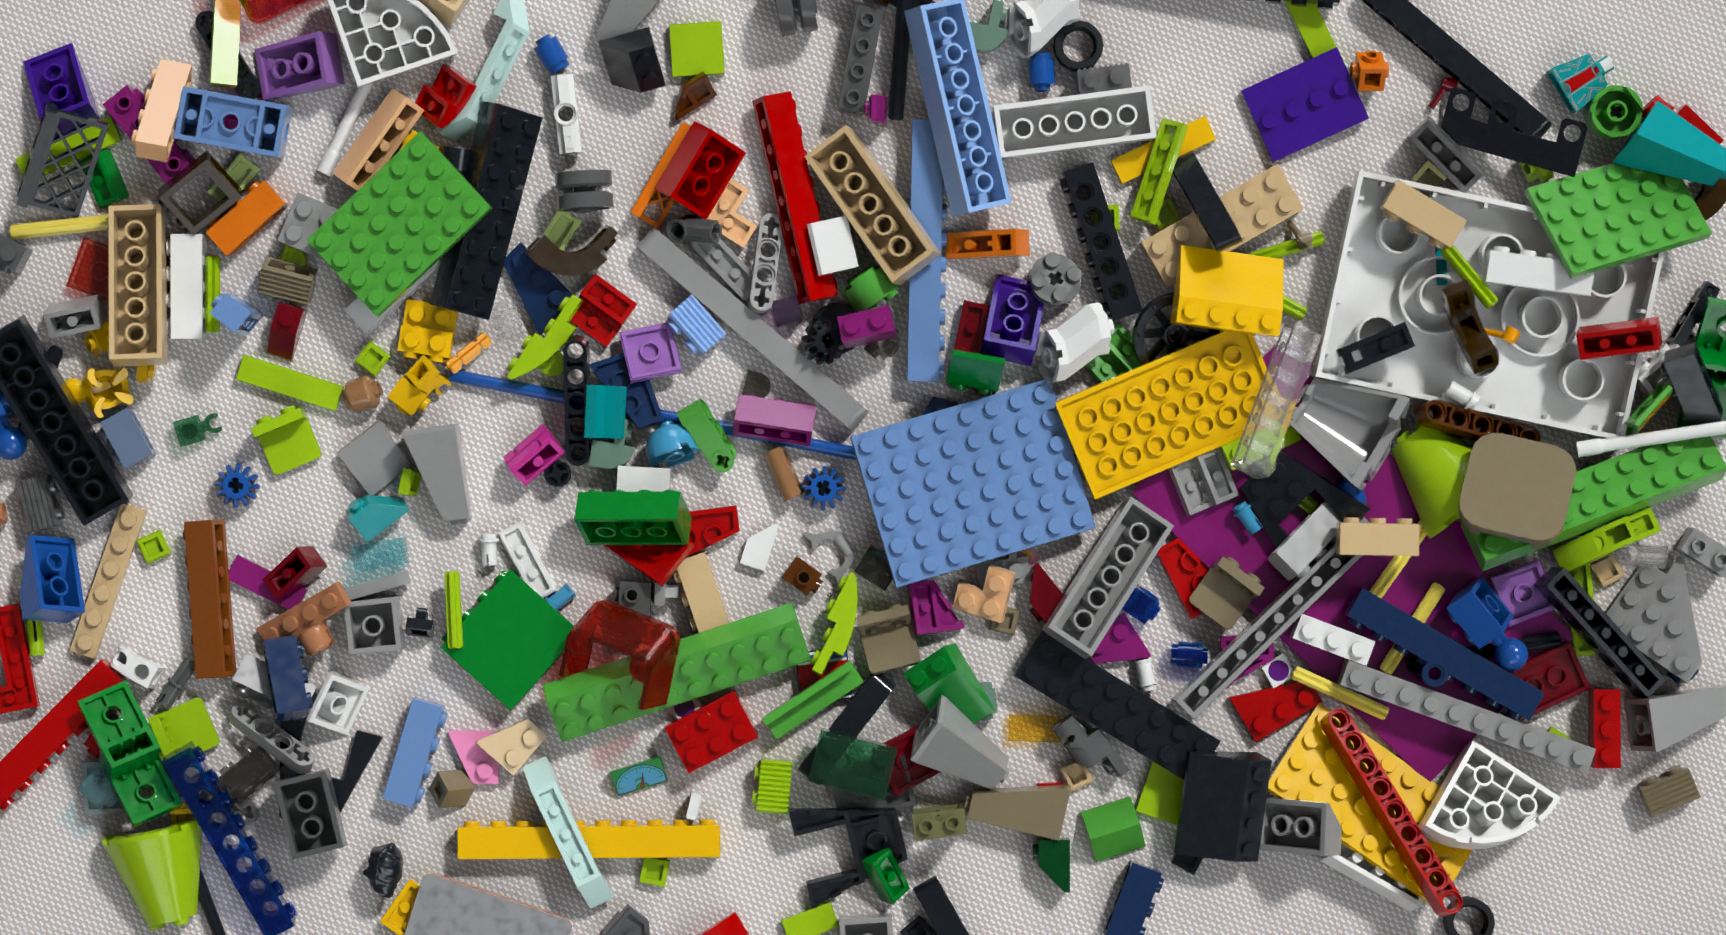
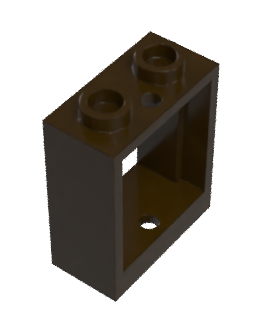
M205 151L159 188L158 202L166 212L171 211L177 217L176 222L184 231L189 230L195 235L242 197V188L208 151ZM204 170L226 196L194 221L171 196Z

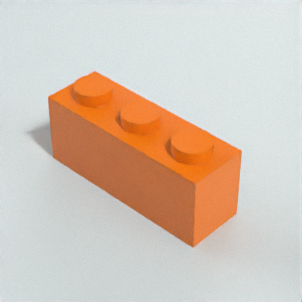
M265 180L261 183L259 181L253 183L247 189L249 193L247 196L228 208L229 212L222 218L217 216L208 224L210 229L205 233L228 257H232L288 206L284 199Z

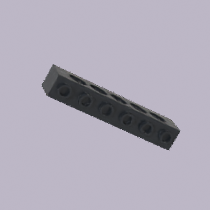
M1091 162L1064 171L1062 173L1063 178L1059 179L1063 193L1069 194L1071 203L1068 204V209L1072 219L1077 218L1080 227L1076 229L1077 236L1081 244H1086L1088 253H1085L1084 256L1088 268H1094L1096 277L1092 279L1096 292H1102L1105 301L1101 303L1103 310L1112 321L1141 312L1143 309L1094 163ZM1081 186L1087 187L1090 191V198L1088 200H1080L1076 195L1077 188ZM1094 211L1098 214L1099 221L1096 225L1086 223L1084 219L1086 212ZM1102 236L1106 239L1107 246L1104 250H1097L1093 246L1094 237ZM1108 260L1114 263L1115 272L1112 275H1106L1102 272L1101 265L1104 261ZM1113 285H1118L1123 289V297L1119 300H1115L1110 296L1109 291Z
M1550 567L1534 584L1635 697L1649 698L1665 681V678L1564 567Z

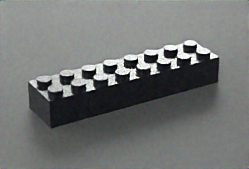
M483 101L463 177L493 209L442 257L430 305L489 320L543 117L502 104Z
M22 315L1 327L0 389L83 526L129 501L133 493L26 316Z
M1041 630L1013 674L1018 679L1183 780L1187 752L1215 751L1221 742L1090 660L1084 659Z

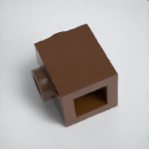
M796 556L782 576L784 580L806 595L810 591L815 594L823 583V580L820 579L822 573L798 556Z

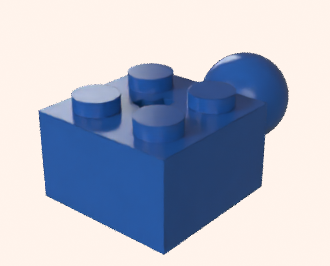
M0 389V457L6 460H14L25 453L27 438L20 429L10 425L8 418L16 414Z
M1480 575L1455 594L1447 606L1449 617L1454 623H1459L1465 631L1467 640L1471 644H1475L1479 649L1491 642L1495 646L1494 658L1499 667L1506 671L1519 670L1527 662L1528 650L1522 641L1516 638H1508L1504 634L1514 615L1483 576Z

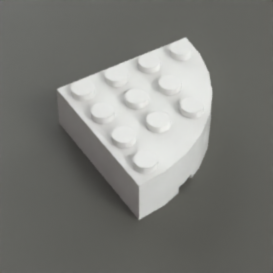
M326 0L357 88L458 54L444 26L418 0Z
M1473 740L1465 745L1457 756L1422 818L1419 828L1425 838L1451 848L1469 850L1492 848L1510 842L1534 828L1552 812L1561 797Z

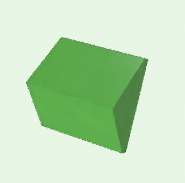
M1130 796L1081 811L1096 862L1146 847L1141 825Z

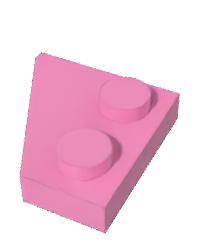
M449 730V736L472 784H499V764L474 743L477 739L487 737L496 733V731Z

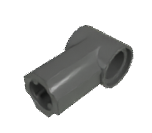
M684 215L668 222L666 234L673 242L693 241L715 244L719 242V238L722 235V225L719 224L718 220Z

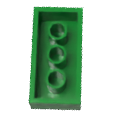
M589 490L588 492H578L574 520L586 545H688L692 517L680 491L665 490L651 492L649 490H639L638 492H625L623 490H614L613 492H600Z

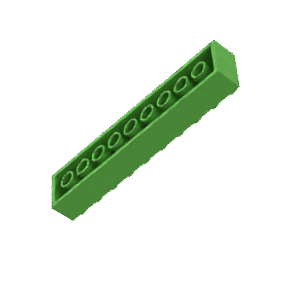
M1711 436L1642 446L1577 471L1563 531L1559 539L1542 546L1541 549L1722 480L1726 473V464ZM1461 522L1462 531L1482 572L1540 550L1539 548H1531L1532 544L1492 534L1479 532V536L1469 532V528Z
M789 603L543 684L547 706L561 741L565 742L811 661L793 603Z

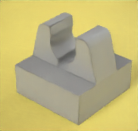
M653 581L652 602L654 606H665V598H678V587L676 584H664L661 587Z

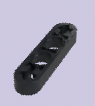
M203 11L197 15L195 25L211 51L212 37L209 40L208 36H211L212 33L207 27L202 28L201 25L204 24L203 19L205 17L213 19V12ZM239 51L238 61L242 63L243 68L237 75V80L242 79L248 73L250 76L246 77L245 80L249 85H255L256 88L253 89V96L243 94L246 88L241 81L238 82L234 89L239 97L257 100L262 93L261 85Z

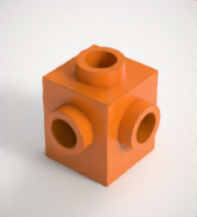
M1371 50L1356 52L1355 62L1350 64V77L1355 79L1357 90L1384 91L1385 79L1389 76V64L1384 61L1382 52Z

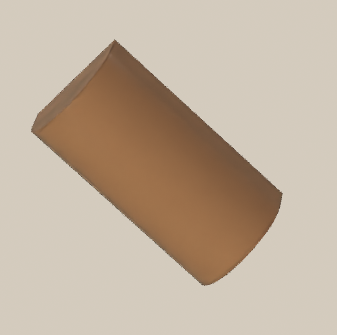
M780 446L764 453L763 455L783 501L785 502L803 494L804 490L801 488V483L785 447Z

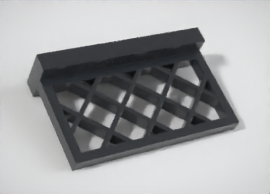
M46 102L16 195V205L27 208V205H31L74 218L79 217L109 123L58 109L56 104ZM60 118L72 120L75 128L62 133L58 126ZM90 126L100 128L99 136L88 141L83 130ZM79 132L85 143L72 149L66 138ZM62 140L68 151L55 157L50 149L51 145ZM88 147L92 158L81 164L75 153ZM71 155L77 166L64 172L58 161ZM55 164L60 174L47 180L43 170L45 167ZM80 171L85 178L84 182L73 187L68 176ZM64 179L69 189L56 195L51 184ZM45 187L48 188L53 196L45 201L35 199L36 191ZM73 194L77 201L75 209L64 207L60 199Z

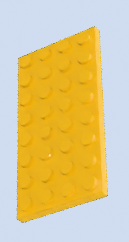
M1229 331L1214 334L1054 402L1093 499L1103 497L1287 418L1254 336Z
M1318 703L1271 774L1268 792L1280 799L1329 803L1342 828V844L1363 856L1366 861L1380 868L1386 875L1396 882H1400L1406 889L1428 903L1322 730L1321 720L1331 710ZM1332 716L1333 725L1340 728L1339 719ZM1361 732L1419 826L1440 786L1421 776L1410 765ZM1346 739L1348 749L1354 750L1353 742ZM1360 761V769L1367 773V765ZM1374 784V792L1381 796V787ZM1388 806V815L1395 818V810ZM1402 829V838L1409 841V833ZM1427 839L1453 882L1472 850L1451 848ZM1416 852V860L1418 863L1423 864V856L1421 853ZM1430 874L1429 881L1436 887L1437 879Z

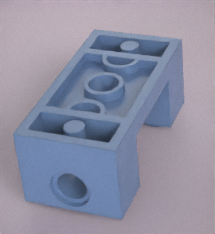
M183 86L174 138L284 159L293 107ZM230 114L235 115L238 119L237 127L232 130L227 129L224 125V119Z

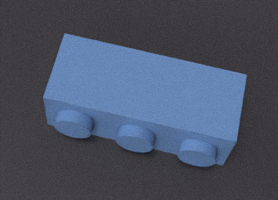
M225 293L224 296L220 294L211 304L213 310L210 314L236 334L247 336L263 317V315L239 296Z

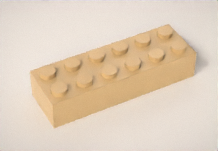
M845 125L804 156L892 283L903 284L941 255L939 249L854 128Z
M1278 164L1220 196L1242 238V242L1224 251L1230 252L1303 210L1301 203ZM1195 212L1139 243L1165 289L1176 282L1180 245L1216 250Z
M160 204L108 206L109 360L114 367L167 365L166 211Z

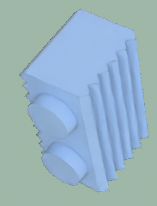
M690 295L667 316L669 328L676 335L681 333L685 340H687L684 343L685 346L694 355L698 353L702 357L727 334L693 295Z

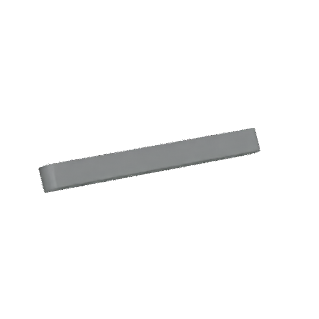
M652 227L636 246L852 432L869 413L866 408L657 229Z

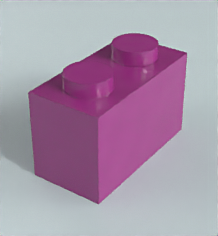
M889 305L837 317L842 343L846 348L898 337L893 313Z

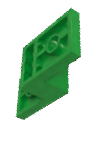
M1708 297L1694 342L1697 344L1722 405V421H1726V331L1720 329L1721 325L1726 323V300ZM1680 413L1676 424L1677 428L1689 426L1688 421H1683ZM1726 434L1715 435L1717 437L1726 438Z
M125 680L77 701V706L100 749L99 762L133 828L182 807V802L159 759L161 747L127 681ZM115 709L119 711L121 716L117 720H110L106 717V712ZM148 787L153 790L154 795L148 799L142 798L139 795V790Z

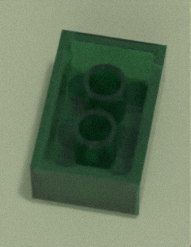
M821 727L808 781L885 801L898 749L896 746Z

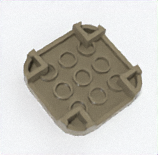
M1491 433L1482 436L1475 442L1470 453L1458 504V516L1469 528V532L1479 536V532L1530 543L1532 544L1531 548L1541 549L1542 546L1559 539L1563 531L1576 476V465L1572 456L1566 450L1555 445L1503 433Z

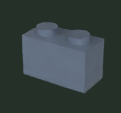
M125 408L100 422L102 426L100 430L101 436L107 444L111 443L115 450L112 455L119 466L123 465L125 469H130L157 454L132 408Z

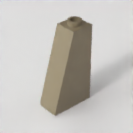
M1065 784L994 788V790L974 789L972 796L966 797L964 810L968 812V820L1059 841L1071 786Z

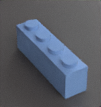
M418 697L412 699L382 799L411 808L416 805V802L421 803L425 788L421 787L424 777H429L433 763L429 762L431 752L436 753L440 738L436 737L439 727L444 728L448 713L444 712V705Z

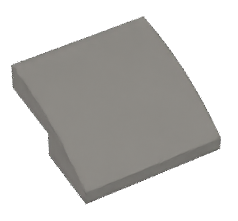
M376 421L337 452L338 456L369 495L376 494L402 473L403 468L408 469L412 466L411 461L379 421Z
M1220 447L1168 468L1186 516L1239 496Z

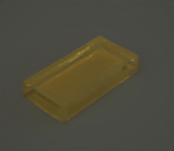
M1009 714L1008 741L1061 743V738H1058L1052 730V727L1061 720V716Z

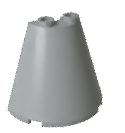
M1314 378L1310 385L1306 384L1302 389L1300 398L1303 401L1299 407L1293 406L1287 416L1288 423L1355 488L1362 490L1367 485L1364 481L1368 480L1371 482L1392 449L1401 430L1400 417L1405 419L1410 405V398L1403 395Z

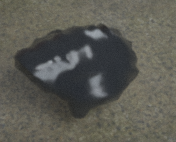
M394 843L373 847L368 859V868L363 870V875L370 880V886L384 898H391L394 895L397 883L402 878L403 857L401 850Z

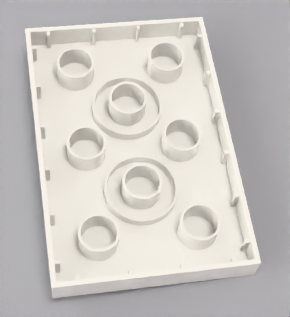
M1360 170L1355 172L1312 377L1425 401L1440 400L1465 407L1463 404L1445 395L1448 387L1454 380L1472 392L1477 391L1480 399L1473 410L1605 439L1626 435L1627 425L1625 421L1630 416L1643 352L1580 360L1576 334L1579 327L1651 318L1665 251L1594 272L1591 296L1588 297L1486 283L1498 298V302L1492 308L1487 309L1473 293L1475 306L1483 327L1504 333L1506 327L1511 326L1520 332V336L1514 344H1509L1501 338L1489 336L1496 348L1499 364L1474 374L1456 340L1442 302L1444 298L1442 289L1463 280L1447 261V275H1436V259L1445 260V258L1436 256L1435 247L1428 243L1430 238L1423 234L1419 236L1412 234L1405 229L1407 225L1400 220L1395 223L1383 216L1384 211L1379 207L1394 182L1401 180L1467 220L1453 245L1481 279L1483 277L1486 251L1494 250V246L1510 248V253L1520 254V250L1536 251L1537 257L1546 258L1547 253L1557 254L1532 207ZM1436 278L1447 280V285H1437ZM1406 322L1415 347L1345 374L1343 369L1345 364L1342 357H1338L1337 349ZM1358 350L1351 352L1355 362L1362 359Z

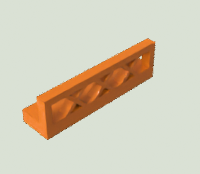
M682 122L631 210V214L657 229H660L675 202L668 197L661 198L660 192L654 188L691 127L685 122ZM657 192L658 199L652 201L653 197ZM669 200L664 208L663 201ZM660 203L662 214L657 222L644 215L649 205Z

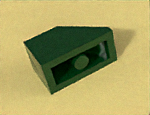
M1037 837V844H1032V859L1037 860L1038 866L1064 892H1070V839L1068 837H1060L1058 841L1046 837Z

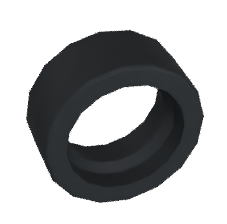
M1079 20L1070 25L1063 26L1054 39L1053 50L1055 58L1060 65L1067 70L1077 72L1079 68L1081 70L1084 68L1088 70L1089 67L1091 68L1097 63L1102 55L1104 44L1102 35L1095 26L1089 22ZM1071 32H1085L1093 40V52L1084 61H1073L1064 53L1063 42Z
M1462 897V908L1474 907L1483 915L1484 925L1477 935H1492L1495 920L1489 906L1478 898ZM1451 903L1447 907L1449 910L1451 909ZM1456 913L1443 917V926L1447 935H1460L1454 928L1453 923Z

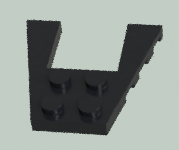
M1280 450L1241 485V489L1276 548L1290 535L1279 522L1314 489L1343 519L1344 517L1361 519L1371 509L1370 505L1364 504L1349 492L1338 488L1323 476L1317 475L1309 470L1308 467Z
M304 718L303 721L298 719L280 722V728L301 743L307 718ZM357 730L344 780L331 776L340 814L382 741L383 736ZM280 742L281 749L288 748L286 743ZM280 761V780L302 775L294 772ZM279 807V818H282Z
M896 808L788 809L794 836L846 824L856 865L855 869L806 881L812 908L818 907L819 903L829 898L837 897L842 894V891L854 885L858 886L865 882V879L869 877L861 861L866 857L888 847L891 849L898 864L908 859Z

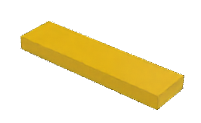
M1206 116L1186 124L1188 128L1178 157L1216 140ZM1155 140L1111 160L1121 184L1144 174Z

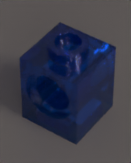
M1137 584L1122 610L1145 625L1148 619L1153 620L1160 611L1158 606L1160 604L1159 598Z

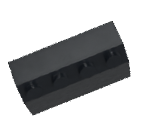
M1188 751L1174 853L1233 862H1258L1272 760L1258 752Z

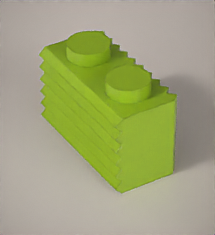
M761 758V764L755 765L754 779H759L758 790L753 789L752 805L757 806L756 812L788 814L793 761Z

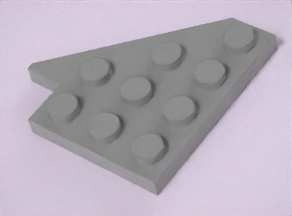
M1679 556L1667 574L1644 560L1606 614L1642 654L1688 683L1702 664V657L1683 559Z

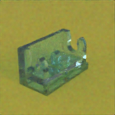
M405 537L356 546L352 550V555L355 558V573L410 563Z

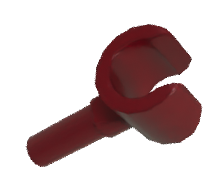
M1451 77L1444 78L1441 81L1438 93L1428 106L1434 110L1444 96L1445 91L1450 92L1453 88L1457 87L1458 80Z

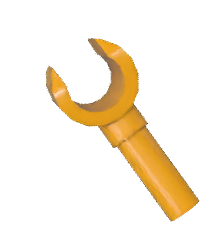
M1507 326L1504 333L1484 328L1489 336L1501 338L1509 344H1514L1520 336V332L1511 326Z

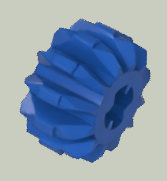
M241 463L236 464L235 471L231 465H227L226 471L228 475L224 472L218 473V476L224 480L223 482H215V486L223 487V490L218 491L216 494L218 497L227 495L224 498V504H229L233 499V507L238 508L240 500L244 506L249 505L247 496L252 499L257 498V495L251 490L260 489L259 484H252V481L258 479L259 476L257 474L248 476L252 470L250 466H247L242 472ZM236 478H239V483H243V489H238L239 493L236 492V488L232 487V482H237Z
M827 466L822 467L823 475L820 476L818 470L813 468L812 471L816 478L813 479L809 475L804 477L807 481L812 482L811 486L802 485L801 487L804 490L811 489V493L803 496L806 500L814 496L815 499L811 502L810 506L815 507L819 500L821 501V510H825V501L829 502L831 508H835L832 498L835 497L840 502L843 500L840 495L836 494V491H846V487H837L836 484L842 482L844 478L839 477L834 481L833 477L837 470L833 469L830 476H827ZM823 480L830 483L828 488L831 489V492L828 495L824 493V496L818 494L819 488L817 487V483L821 481L823 484Z

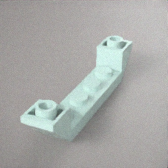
M522 0L499 1L493 14L506 22L475 82L477 87L460 114L443 129L436 127L435 132L455 142L476 130L483 101L495 103L530 33L525 2Z
M547 756L522 767L533 797L578 890L590 909L614 898L556 781L557 777Z

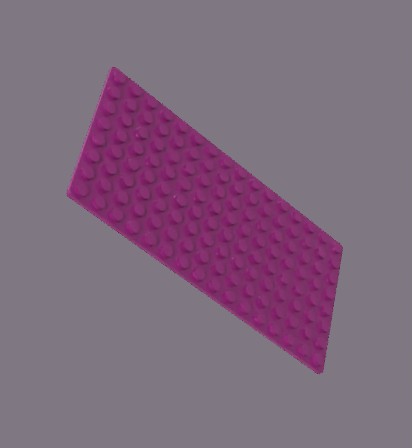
M1275 345L1262 358L1285 414L1288 416L1293 406L1299 407L1303 401L1300 398L1302 389L1306 384L1310 385L1314 378L1280 345ZM1301 435L1300 441L1280 449V451L1302 463L1317 475L1323 476L1335 486L1340 484L1339 479L1344 477ZM1276 452L1262 458L1268 461ZM1389 453L1371 482L1368 480L1364 481L1367 484L1364 488L1367 499L1365 504L1370 505L1371 509L1363 517L1369 522L1370 518H1386V523H1396V518L1412 519V524H1417L1420 520L1396 460ZM1253 462L1230 471L1239 496L1190 516H1186L1168 469L1143 479L1133 489V494L1146 507L1173 524L1174 527L1171 532L1177 538H1180L1209 569L1216 559L1229 556L1240 564L1239 569L1246 574L1250 572L1261 580L1260 584L1265 589L1259 597L1253 598L1248 605L1257 616L1295 580L1293 578L1288 581L1267 560L1276 550V547L1265 528L1262 527L1256 533L1249 535L1239 518L1233 516L1234 511L1232 509L1242 501H1246L1247 504L1250 503L1241 489V485L1255 473L1251 469ZM1315 489L1309 494L1318 502V506L1326 501ZM1296 506L1279 524L1291 534L1309 514ZM1456 520L1431 539L1426 535L1419 545V556H1411L1382 599L1412 616L1432 583L1436 582L1445 588V592L1424 624L1466 648L1476 645L1471 644L1467 640L1463 628L1459 623H1454L1449 617L1447 606L1459 590L1480 575L1483 576L1492 588L1489 577L1508 571V569L1501 564L1482 572L1462 531L1461 523ZM1329 542L1324 548L1327 549L1332 543ZM1362 555L1303 614L1376 641L1366 667L1385 673L1380 669V665L1394 643L1388 639L1383 643L1370 635L1372 630L1365 626L1361 630L1347 622L1350 617L1344 615L1358 588L1361 587L1370 591L1394 556ZM1551 611L1507 627L1504 631L1508 638L1516 639L1558 632L1561 637V643L1570 641L1573 636L1572 632ZM1293 622L1279 638L1317 675L1336 683L1346 658L1289 637L1294 625ZM1553 647L1528 651V659ZM1410 652L1407 656H1403L1391 674L1394 677L1497 714L1504 708L1501 704L1496 708L1485 702L1486 696L1478 691L1473 695L1461 688L1463 683L1455 678L1452 682L1446 680L1443 685L1438 687H1432L1423 683L1418 676V671L1409 672L1407 669L1406 659L1417 657ZM1495 658L1487 659L1497 665ZM1437 668L1430 669L1428 672L1430 679L1435 678L1438 674ZM1347 688L1389 708L1387 717L1381 720L1348 705L1408 765L1430 782L1477 735Z

